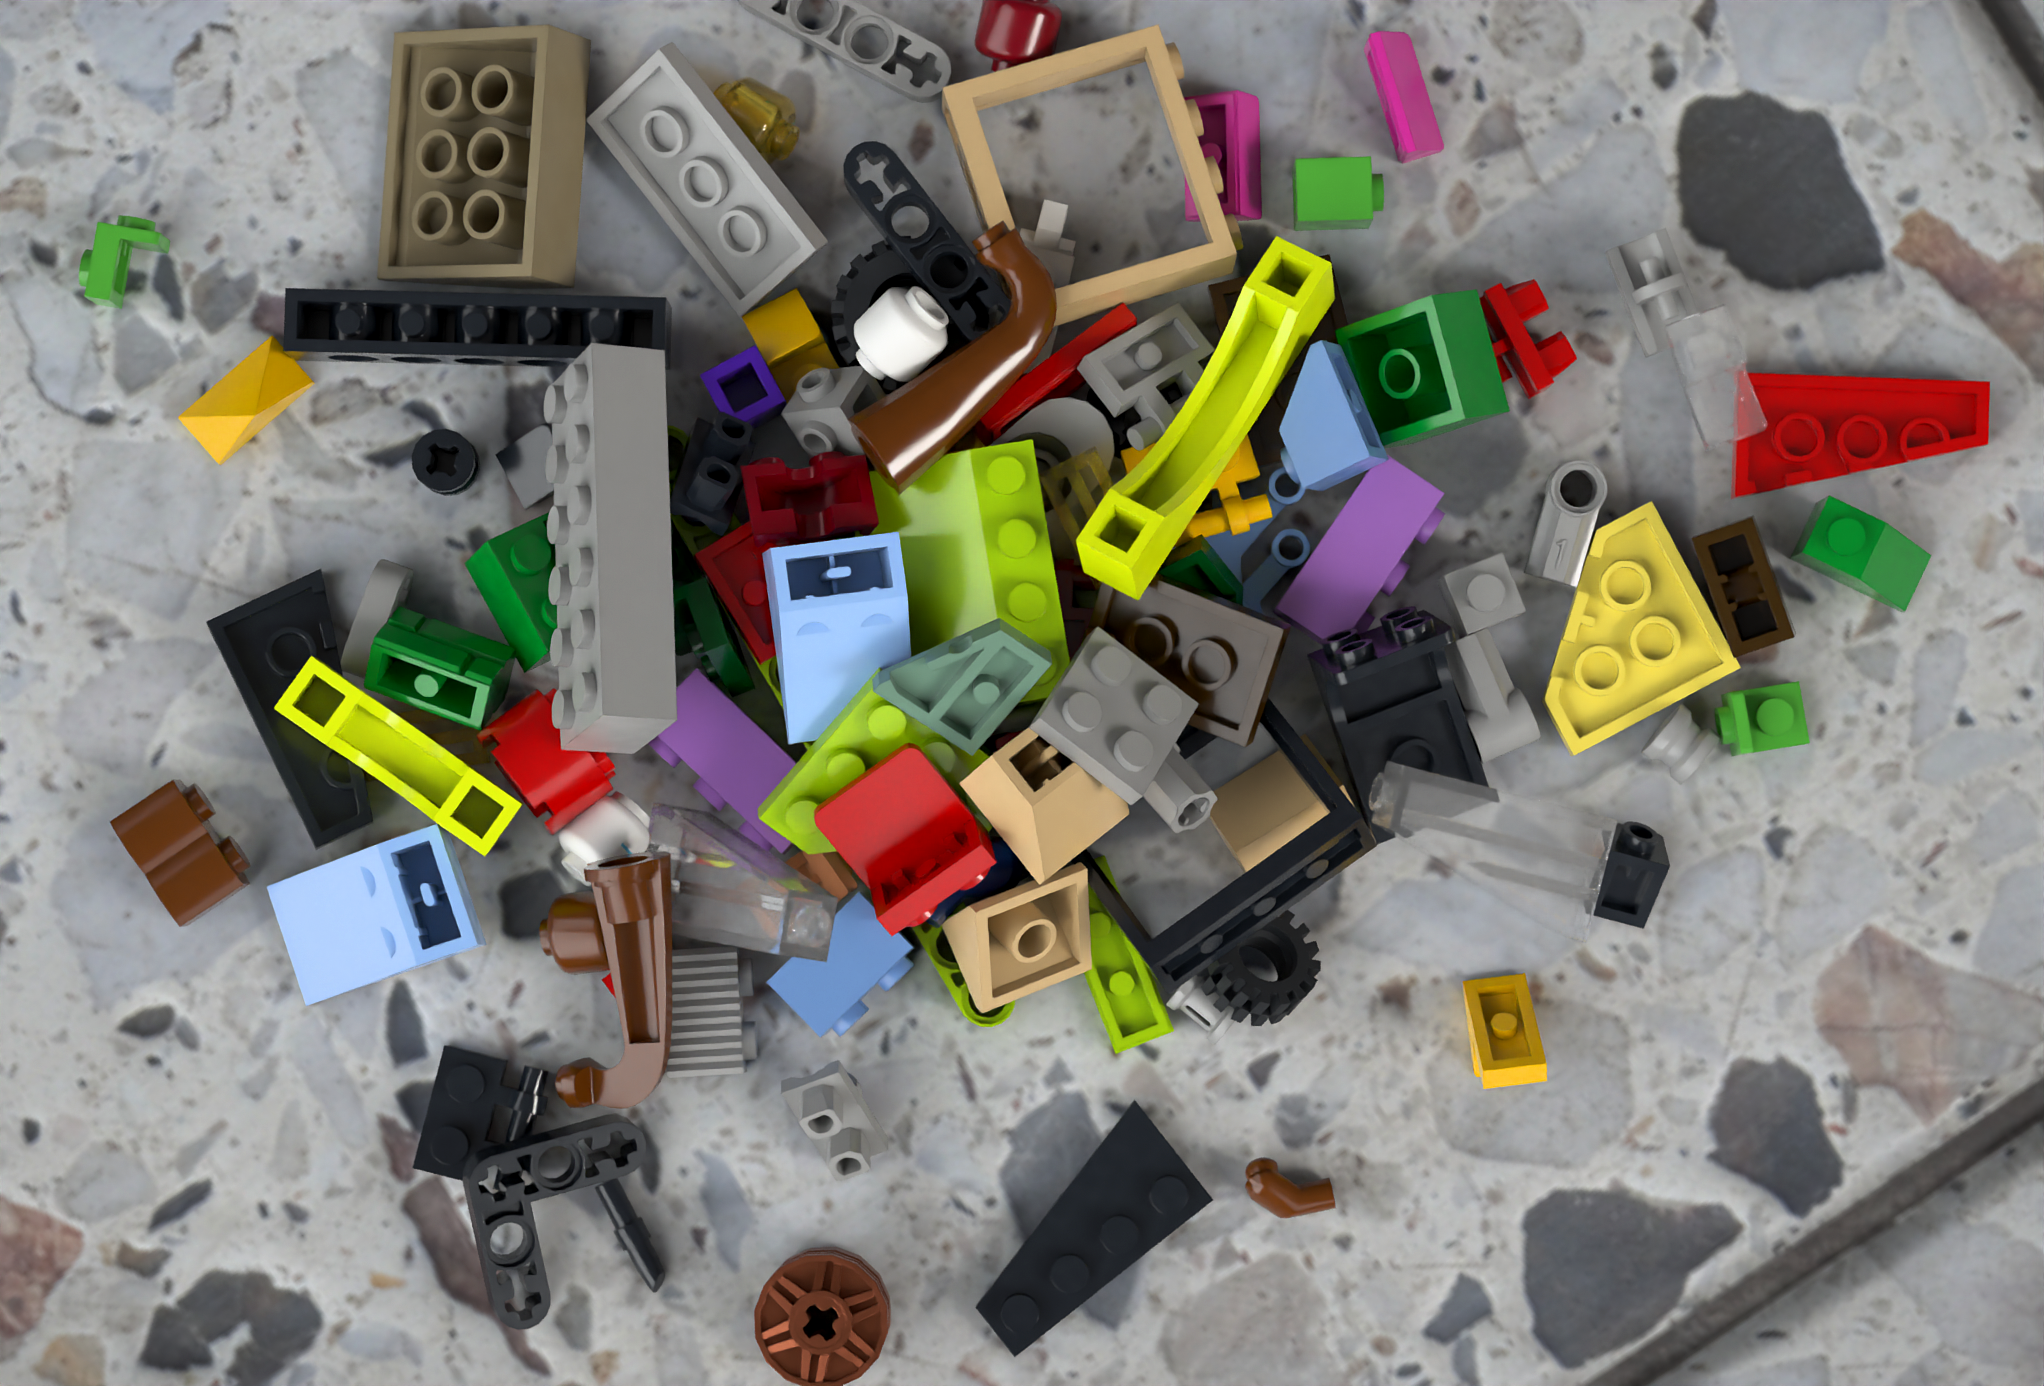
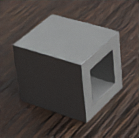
M1503 552L1444 575L1437 581L1460 639L1526 612Z

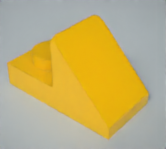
M797 288L742 316L787 404L796 392L798 382L808 372L818 368H839L824 340L822 332Z
M1525 973L1463 981L1473 1071L1476 1077H1481L1483 1089L1547 1081L1546 1058Z

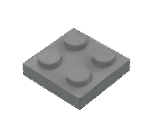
M1097 626L1087 635L1029 728L1127 803L1133 805L1146 792L1199 703Z

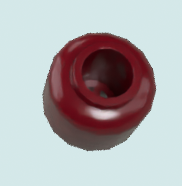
M983 0L974 40L975 47L983 56L993 59L991 71L994 72L1052 56L1055 54L1062 12L1050 0Z

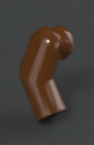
M1267 1157L1257 1158L1246 1166L1245 1176L1248 1181L1245 1184V1189L1248 1195L1257 1204L1279 1218H1292L1336 1208L1330 1178L1295 1185L1278 1172L1277 1162Z

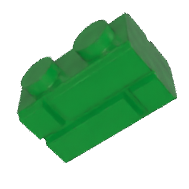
M399 606L389 618L388 623H385L374 637L363 685L365 689L481 731L491 719L492 714L497 711L505 700L515 661L516 648L437 619L426 618L423 614Z

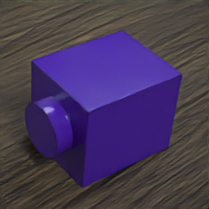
M756 345L700 374L718 411L725 412L749 423L753 429L781 415L787 405Z

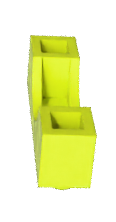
M311 656L274 707L275 710L319 741L380 780L420 809L433 821L483 856L490 852L524 804L316 657Z

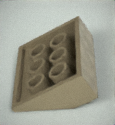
M549 24L394 32L377 270L378 280L513 289L575 287L591 53L590 39Z

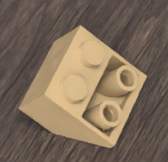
M1029 727L991 755L959 783L1039 885L1129 815L1128 803Z

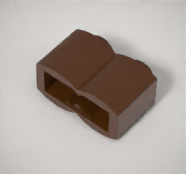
M173 779L111 820L110 824L130 856L145 874L151 887L179 927L190 925L248 886L250 882L243 871L251 867L241 847L230 835L221 840L208 819L214 816L216 812L200 787L195 783L186 787L181 780Z

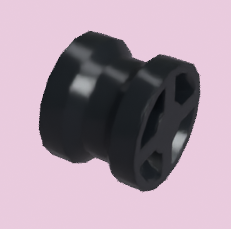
M437 429L423 435L415 444L411 456L412 469L417 479L431 491L444 496L459 495L467 491L477 480L480 471L479 455L475 447L461 434L449 429ZM437 457V460H436V468L431 471V469H432L433 467H435L434 461H435V458Z

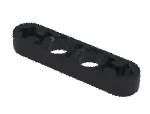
M867 141L854 146L847 154L843 164L844 184L849 194L924 291L940 304L948 316L949 323L962 340L968 344L988 331L984 330L977 334L972 330L976 325L977 316L967 301L959 311L955 310L951 305L965 299L978 283L985 290L976 293V301L988 314L994 313L996 310L1000 311L1003 314L999 320L1000 323L1007 316L1011 301L984 266L979 263L970 248L897 154L886 144L877 141ZM865 159L873 166L881 161L887 165L883 169V180L893 194L900 184H903L907 191L894 195L881 211L875 207V204L883 202L881 190L871 180L865 181L862 184L857 181L861 175L859 162ZM905 206L920 208L929 219L927 230L917 238L907 239L901 237L892 226L894 214ZM943 256L957 257L967 268L966 280L955 288L946 289L940 287L933 281L930 275L932 264Z

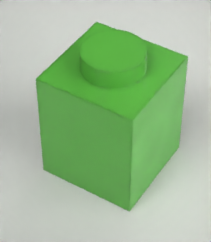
M1371 156L1295 159L1292 167L1294 231L1369 229L1373 221V212L1383 211V174H1372Z

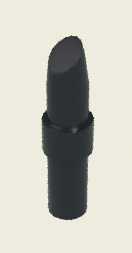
M615 1178L602 1182L595 1187V1190L615 1227L613 1232L623 1251L627 1250L642 1279L652 1292L655 1293L659 1290L665 1279V1271L649 1240L651 1235L642 1217L637 1216L619 1179Z

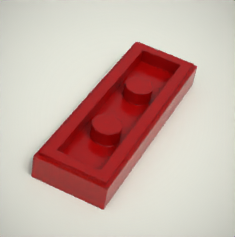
M1121 303L1015 382L975 424L978 439L985 447L990 446L1031 409L1050 399L1068 397L1087 383L1077 369L1084 356L1136 327L1137 318L1124 303Z

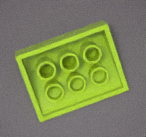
M1033 439L943 455L900 495L883 480L876 470L870 471L869 475L879 520L878 526L870 535L899 532L908 596L911 657L997 618H1001L1051 652L1052 665L1016 706L1046 701L1069 665L1070 660ZM854 531L855 537L863 536L859 531Z

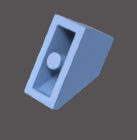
M1323 340L1310 345L1279 428L1286 446L1280 450V455L1288 475L1295 483L1301 482L1302 487L1305 489L1324 491L1389 459L1341 345Z

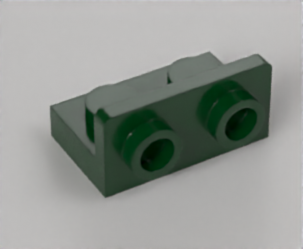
M704 577L696 581L681 580L674 582L673 608L676 655L683 656L694 652L697 659L701 658L710 681L721 678L732 698L755 689L733 624L707 578Z

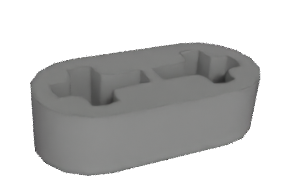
M381 559L376 564L366 586L341 660L342 671L365 679L374 637L383 625L388 623L389 618L399 606L405 608L412 588L413 569L385 559Z

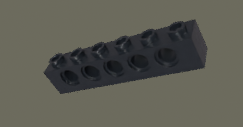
M285 288L283 351L295 361L568 367L591 343L665 350V370H670L672 307L666 297Z

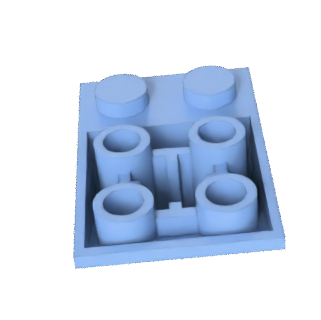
M899 532L776 547L762 553L788 744L816 741L879 667L884 670L911 658L908 596Z
M439 824L376 844L266 886L306 1006L487 945L450 833Z

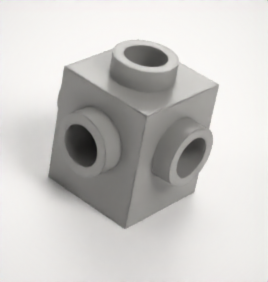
M862 366L837 369L818 368L808 372L798 382L796 392L781 413L808 457L811 459L818 454L831 451L842 452L846 456L865 455L853 436L852 426L847 419L886 396L876 378L869 374Z

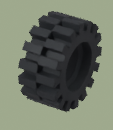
M1286 910L1279 917L1199 972L1197 977L1209 976L1201 986L1204 994L1208 996L1216 992L1220 996L1213 1006L1220 1012L1228 1005L1234 1008L1231 1019L1239 1023L1251 1014V1026H1262L1268 1019L1272 1025L1280 1022L1286 1015L1288 1016L1314 988L1318 981L1314 977L1321 971V961L1312 959L1319 952L1317 942L1305 943L1303 940L1310 932L1305 923H1302L1295 929L1290 924L1295 914ZM1248 946L1264 953L1276 968L1277 980L1273 982L1266 981L1252 974L1241 960L1239 954L1240 947Z

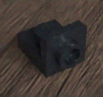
M1605 820L1600 830L1603 850L1582 898L1584 913L1644 929L1670 868L1663 836L1656 833L1649 826L1639 822L1630 821L1621 824Z

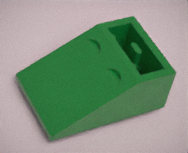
M549 512L486 541L464 563L509 646L516 648L515 657L524 673L551 661V638L554 630L558 628L557 605L551 604L548 592L550 574L556 566L555 544H551L547 537ZM671 520L673 583L681 580L696 581L703 578Z

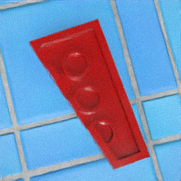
M1738 372L1735 375L1731 500L1984 447L1988 445L1990 382Z

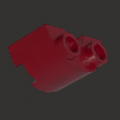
M837 451L824 452L812 457L809 460V467L801 469L788 468L782 459L776 457L761 458L747 466H740L754 543L758 548L767 542L776 544L777 547L836 540V538L854 531H859L863 536H869L879 524L866 455L846 456L844 453Z

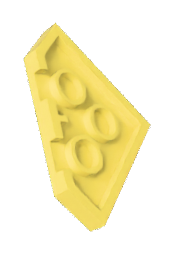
M1652 501L1597 529L1592 534L1578 586L1574 593L1542 698V703L1570 756H1574L1741 668L1737 659L1733 657L1727 640Z

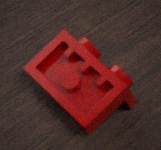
M749 521L694 554L693 558L759 665L776 656L762 553L777 546L767 542L759 548L756 547L751 522Z

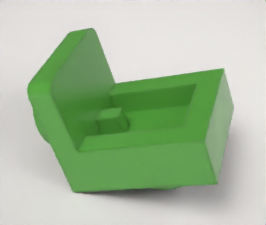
M119 215L117 225L97 223L93 250L86 249L84 251L79 268V284L82 287H86L84 294L86 298L97 305L122 309L132 249L169 253L171 241L161 233L155 232V222L138 217Z

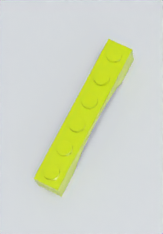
M1278 236L1275 237L1244 284L1219 344L1184 406L1144 459L1122 480L1108 490L1077 537L1076 543L1084 573L1137 601L1140 599L1335 300L1331 262Z

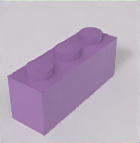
M1387 455L1389 460L1367 471L1273 610L1274 614L1320 645H1322L1321 641L1324 638L1340 631L1357 629L1358 634H1361L1368 630L1375 617L1366 612V609L1380 590L1390 597L1410 567L1409 564L1401 560L1405 551L1414 538L1425 545L1445 515L1444 512L1436 508L1445 493L1389 455Z
M696 668L676 688L677 721L648 744L673 768L681 760L689 765L700 776L692 786L718 811H721L729 803L746 820L738 830L761 852L766 855L774 846L781 854L785 855L794 844L761 821L758 817L757 808L797 762Z

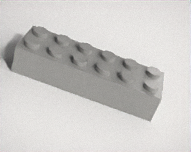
M591 343L568 366L562 375L547 388L544 399V417L547 423H552L553 445L550 446L547 452L545 473L547 481L554 483V506L551 507L548 515L547 537L551 544H555L556 566L550 574L548 592L551 604L557 605L558 627L552 634L550 658L552 665L559 667V690L556 691L553 698L552 722L556 729H560L561 750L635 754L677 721L665 350Z

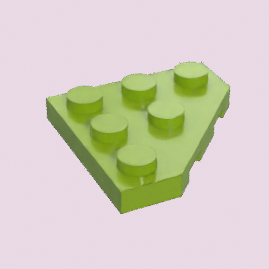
M879 667L757 808L758 817L808 855L835 852L837 850L815 824L813 815L815 808L902 745L914 743L922 749L989 832L993 827L959 783L993 755L994 752L982 744L972 756L873 692L872 679L878 672L883 670Z

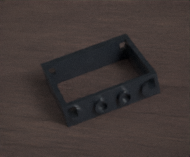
M1267 698L1259 725L1328 814L1153 939L1087 849L1071 860L1073 865L1081 862L1087 868L1089 887L1168 995L1377 846L1363 817L1269 698ZM1186 724L1176 741L1181 750L1179 754L1186 760L1218 736Z

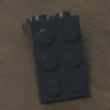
M1415 606L1400 608L1385 614L1380 618L1382 626L1358 634L1357 629H1348L1332 634L1321 641L1322 649L1307 654L1364 821L1377 845L1493 800L1446 658L1445 646L1457 640L1453 627L1424 609L1417 611Z

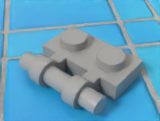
M1177 302L1084 356L1077 369L1114 417L1131 407L1136 409L1142 421L1127 430V437L1130 444L1136 450L1141 451L1151 444L1157 443L1201 378L1204 372L1201 366L1208 363L1215 349ZM1176 382L1183 391L1184 396L1168 404L1159 391Z

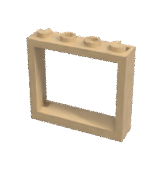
M1159 24L942 87V111L982 232H986L1002 220L1011 230L1015 228L977 111L1143 62L1147 63L1208 244L1055 289L1057 312L1053 327L1115 309L1121 303L1129 305L1233 274L1237 257L1236 251L1243 249L1242 236L1237 220L1232 213L1228 215L1223 214L1217 196L1218 193L1223 192V182L1217 162L1213 156L1204 158L1197 138L1204 135L1198 106L1194 99L1184 100L1178 80L1184 78V69L1178 48L1174 42L1165 44ZM995 270L1002 291L1011 301V291L1006 279Z

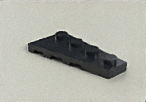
M316 570L206 621L213 640L315 850L373 824L363 769L274 709L311 656L318 658L343 676L322 570Z
M1135 1099L976 1304L975 1308L1014 1357L1213 1201L1209 1193Z

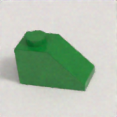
M1829 495L1816 502L1790 559L1903 613L1906 611L1932 555L1888 523Z

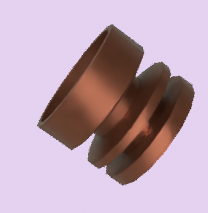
M838 1247L809 1248L788 1258L763 1286L754 1310L755 1339L765 1361L785 1380L800 1386H843L860 1378L879 1358L891 1325L890 1295L880 1273L860 1255ZM816 1304L821 1311L828 1310L830 1307L836 1310L838 1315L832 1323L835 1333L828 1335L822 1328L812 1333L808 1329L807 1323L812 1317V1312L809 1309L810 1306Z

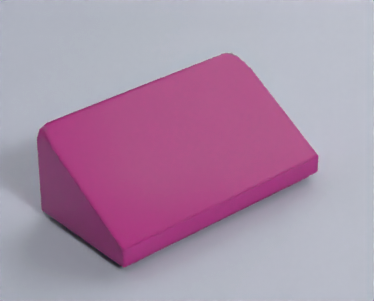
M1377 31L1371 33L1366 41L1364 53L1398 161L1404 164L1440 153L1444 149L1443 140L1411 38L1404 32Z
M1239 90L1184 97L1185 101L1195 100L1201 115L1204 135L1197 138L1204 158L1213 156L1219 167L1223 182V192L1218 193L1217 196L1223 214L1228 215L1232 213L1237 221L1261 219L1259 99L1255 95ZM1185 177L1186 221L1201 222Z

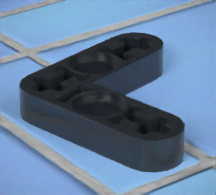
M618 1114L603 1115L491 1146L474 1153L466 1162L463 1170V1187L488 1301L493 1312L506 1326L517 1330L529 1329L539 1324L546 1317L551 1305L550 1290L531 1202L623 1177L634 1172L642 1164L646 1155V1140L642 1131L627 1117ZM615 1131L625 1140H630V1143L620 1147L621 1157L613 1159L606 1151L587 1154L592 1163V1166L586 1168V1158L581 1147L578 1145V1141L584 1139V1143L591 1150L606 1147L610 1144V1134ZM562 1146L567 1148L571 1154V1163L567 1171L557 1178L542 1176L539 1172L541 1155L551 1147ZM524 1156V1168L532 1181L531 1184L525 1185V1181L516 1174L501 1179L499 1181L500 1190L495 1193H491L485 1185H479V1182L488 1178L487 1168L496 1165L503 1174L522 1170L517 1162V1158ZM505 1223L520 1225L523 1230V1239L515 1251L502 1255L492 1251L490 1239L497 1227ZM517 1269L522 1285L529 1293H534V1295L525 1298L526 1308L521 1311H516L510 1303H505V1301L514 1297L512 1279L507 1274V1270ZM497 1270H503L496 1275Z

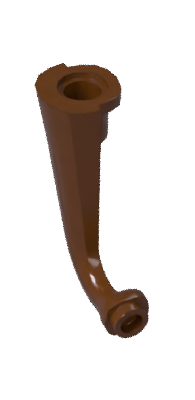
M1003 220L974 239L972 244L978 251L975 256L979 263L997 270L1003 275L1009 285L1012 300L1007 316L1000 323L930 369L847 419L852 426L853 436L868 460L883 480L896 490L898 495L903 493L945 455L997 403L1035 360L1052 332L1056 320L1057 300L1050 273L1039 258L1025 246L1017 229L1009 230Z
M666 851L614 856L588 863L583 869L585 881L591 882L625 1049L620 1062L613 1068H606L590 1057L578 1059L560 1067L555 1080L558 1096L570 1108H584L592 1104L616 1109L633 1107L646 1099L657 1088L665 1073L669 1059L672 1031L671 853Z

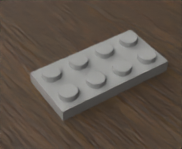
M673 42L659 48L586 119L739 317L753 310L829 243Z

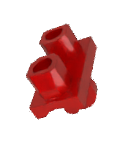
M1535 279L1512 285L1506 289L1502 283H1499L1483 292L1484 295L1479 299L1484 318L1497 340L1494 343L1489 333L1502 383L1513 378L1502 358L1505 355L1529 400L1546 391L1554 383L1553 378L1557 377L1577 360L1576 354L1562 331L1536 344L1533 343L1524 323L1545 313L1549 309L1547 300Z

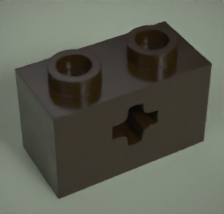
M1754 515L1691 538L1734 658L1795 637L1796 631Z

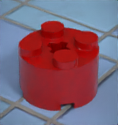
M555 688L545 695L538 689L534 690L475 735L484 749L493 742L496 743L497 747L491 751L497 759L494 764L534 816L538 818L546 811L552 816L544 822L545 829L552 836L611 792L613 787L609 780L616 775L613 771L616 768L605 752L561 750L560 729H556L552 722V703L557 691Z

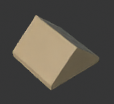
M1302 735L1300 737L1301 740L1352 803L1344 785L1307 735ZM1278 750L1213 791L1218 800L1212 806L1209 818L1242 871L1246 873L1328 813Z
M1081 862L1057 871L1040 885L1036 880L972 904L942 924L975 1006L981 1013L1092 969L1087 868Z

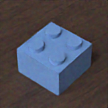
M858 892L767 983L819 1037L826 1035L831 1029L840 1037L869 1010L861 1000L877 984L887 992L915 965L907 955L916 946L901 931L891 936L877 920L873 902L863 892Z

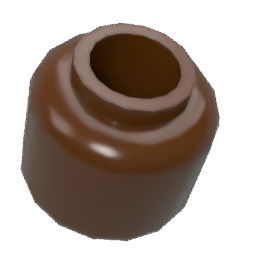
M593 890L566 893L557 897L552 902L548 918L543 919L540 923L539 937L543 952L547 956H553L559 968L571 975L609 971L610 968Z

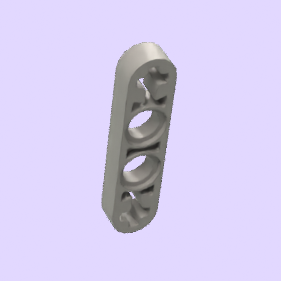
M738 0L739 4L750 13L910 100L920 103L933 102L942 97V87L951 84V61L943 49L855 0H826L833 9L831 21L825 27L815 30L805 28L797 18L798 8L804 0H788L785 15L775 12L782 5L781 0ZM872 26L879 28L885 33L888 40L883 54L875 59H864L854 53L851 42L855 33L864 27ZM899 41L909 45L903 51L904 58L913 63L922 65L927 57L935 60V73L940 77L937 83L926 80L921 88L914 86L913 72L898 62L895 74L892 75L884 71L895 59Z

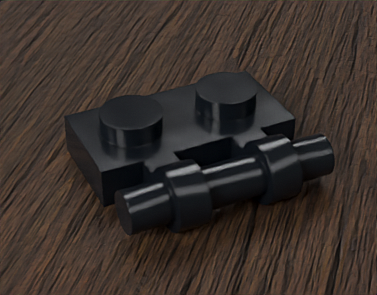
M444 1045L413 1168L463 1181L464 1167L474 1153L484 1148L502 1144L488 1140L496 1105L513 1109L504 1143L533 1135L537 1115L544 1116L549 1097L544 1096L543 1092L549 1071L524 1065L519 1088L502 1085L508 1060L451 1045ZM524 1156L517 1158V1162L522 1168L520 1171L503 1174L499 1168L497 1169L493 1189L499 1191V1181L505 1177L516 1174L522 1177L523 1171H526L524 1168Z

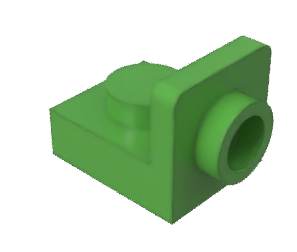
M1799 681L1722 694L1723 706L1716 707L1714 710L1716 731L1721 736L1719 742L1721 745H1730L1731 756L1810 743Z

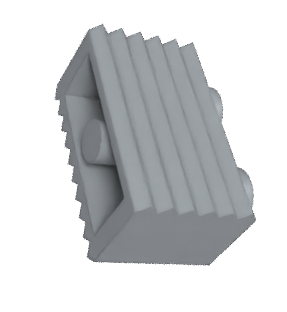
M740 946L672 950V1031L667 1063L668 1078L747 1072L746 1060L758 1059L756 1021L744 1022L743 996H754L752 958L740 957Z

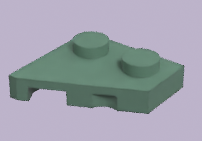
M997 618L878 672L872 679L873 692L973 756L1052 665L1051 652L1001 618Z

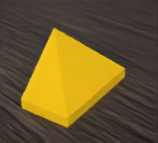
M272 335L178 418L215 461L222 465L315 383L299 364L283 351V346Z

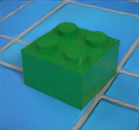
M1477 289L1430 295L1335 330L1338 344L1343 349L1384 449L1414 444L1510 411Z

